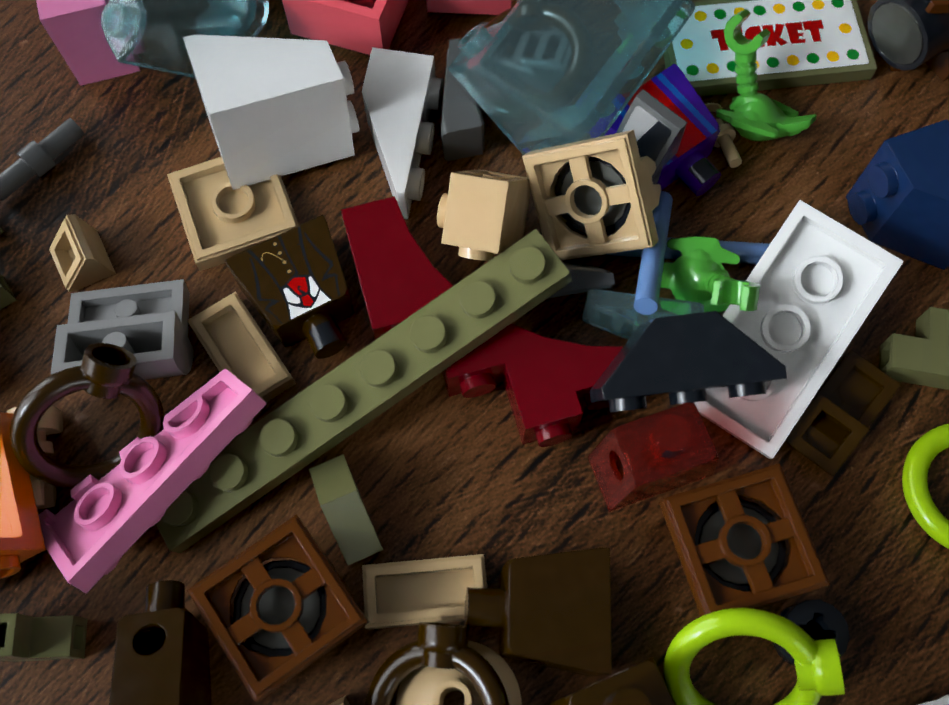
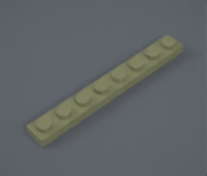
M535 229L236 436L210 463L207 471L182 492L167 508L161 520L156 523L169 551L184 552L572 282L570 271L539 231Z

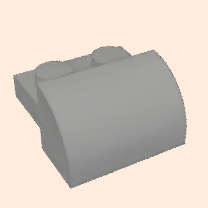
M184 279L71 293L68 323L57 325L51 375L68 368L81 366L86 347L94 343L113 344L130 351L137 359L134 373L144 380L189 374L193 364L194 349L188 338L190 292Z

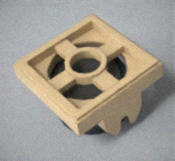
M634 130L534 150L522 156L543 238L560 260L651 248L659 241L652 213L659 205L661 194L660 184H653L652 182L656 163L648 156L640 157ZM565 163H567L566 166L558 174L557 172L564 166ZM568 222L573 228L586 233L587 237L572 231L565 223ZM617 231L616 233L607 236V234Z

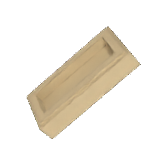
M236 291L188 319L189 325L219 372L226 368L265 402L270 401L296 384Z
M484 554L362 565L365 617L369 621L365 628L371 630L419 625V622L446 623L465 621L467 587L487 588Z

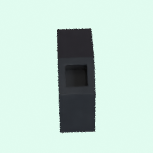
M717 311L658 317L641 324L590 389L591 403L609 401L610 412L647 408L646 396L669 394L670 405L707 401L706 389L728 386L729 398L767 394L765 382L786 379V366Z

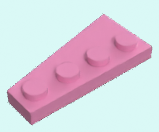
M225 368L166 414L163 420L164 429L154 437L149 436L142 439L137 437L120 450V464L104 477L97 480L90 474L73 487L70 492L74 500L56 514L47 509L41 512L39 520L45 547L67 582L87 594L104 575L110 573L117 566L121 557L144 532L161 520L167 508L182 492L207 471L210 463L237 435L244 432L250 426L253 418L267 403Z

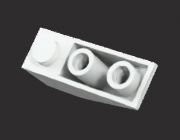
M372 47L362 87L366 118L392 196H395L404 219L408 220L412 200L420 201L422 198L425 169L419 168L422 154H431L434 139V123H430L429 119L431 110H440L444 82L443 79L436 78L435 61L432 55Z

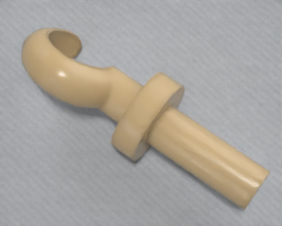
M717 103L705 104L710 112L722 109V106ZM715 119L719 124L720 133L714 147H721L731 168L738 167L742 163V159L733 143L736 131L731 124L723 123L722 119Z

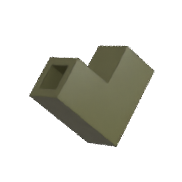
M936 307L927 309L916 319L915 337L896 333L889 336L880 345L879 369L899 382L949 390V310Z
M344 454L310 468L309 471L320 507L347 565L349 566L382 551L383 548Z
M18 613L0 614V661L23 662L84 659L88 619L74 615L31 617Z

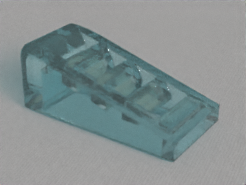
M591 289L588 290L582 321L629 340L637 328L649 320L658 317L704 312V305L699 302L659 297L657 311L651 315H642L634 309L635 294Z

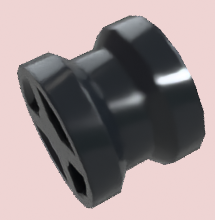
M806 600L787 607L778 614L801 627L814 641L835 639L839 659L846 652L850 639L848 625L842 613L833 605L821 600ZM810 620H813V624L822 634L816 633L815 629L810 625ZM772 642L778 655L787 663L795 666L793 657L783 647Z

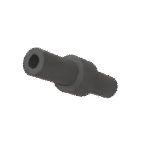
M68 118L39 143L32 140L16 153L19 159L0 173L1 201H4L34 175L41 178L56 165L54 159L85 134L74 120Z

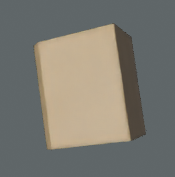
M75 214L66 215L49 250L65 288H67L68 292H74L114 275L116 272L98 231Z

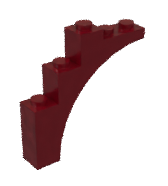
M395 196L341 209L375 340L453 286L433 267L411 235ZM510 324L442 371L449 397L461 393L465 398L479 397L493 391L496 388V384L504 382L522 444L525 445L537 441L539 447H549L569 440L573 436L572 431L578 430L583 415L581 406L587 405L588 410L609 407V401L591 403L590 389L623 347L576 344L543 337Z

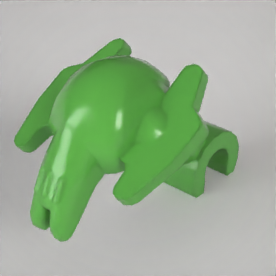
M747 9L740 11L730 18L724 29V39L728 47L735 52V63L737 64L735 65L736 83L739 84L737 85V91L740 95L732 97L730 111L717 109L716 117L729 122L742 137L751 141L763 142L800 134L801 131L809 128L814 123L817 115L798 116V111L757 91L759 89V84L756 81L758 76L757 72H755L757 70V63H755L757 60V50L768 41L771 32L766 28L753 39L744 37L741 26L751 13Z
M688 236L672 238L667 241V247L680 251L681 256L675 262H664L660 288L671 289L675 298L672 301H660L659 307L662 311L675 316L711 311L723 312L727 310L730 304L739 305L740 310L743 311L757 310L761 285L754 282L736 280L729 276L722 263L738 264L740 257L722 248L717 238Z

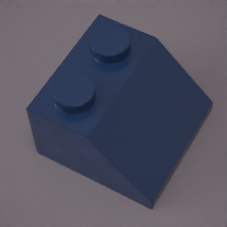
M947 119L886 139L846 195L849 212L853 220L862 226L871 242L942 270L949 268V121Z

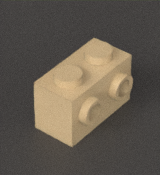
M487 170L451 172L448 193H444L441 196L437 210V225L439 228H443L441 244L458 246V255L461 257L490 261L493 258V254L499 255L524 237L531 193L528 177Z

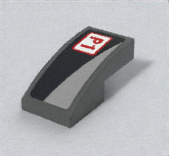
M643 89L634 98L616 133L634 130L640 157L648 156L656 163L652 182L657 184L663 166L678 151L687 122Z

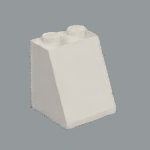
M195 34L183 37L206 113L233 190L243 185L249 186L270 180V176L276 174L284 176L355 155L352 133L359 132V123L354 106L350 100L347 101L346 97L347 95L354 94V85L346 61L336 62L327 40Z

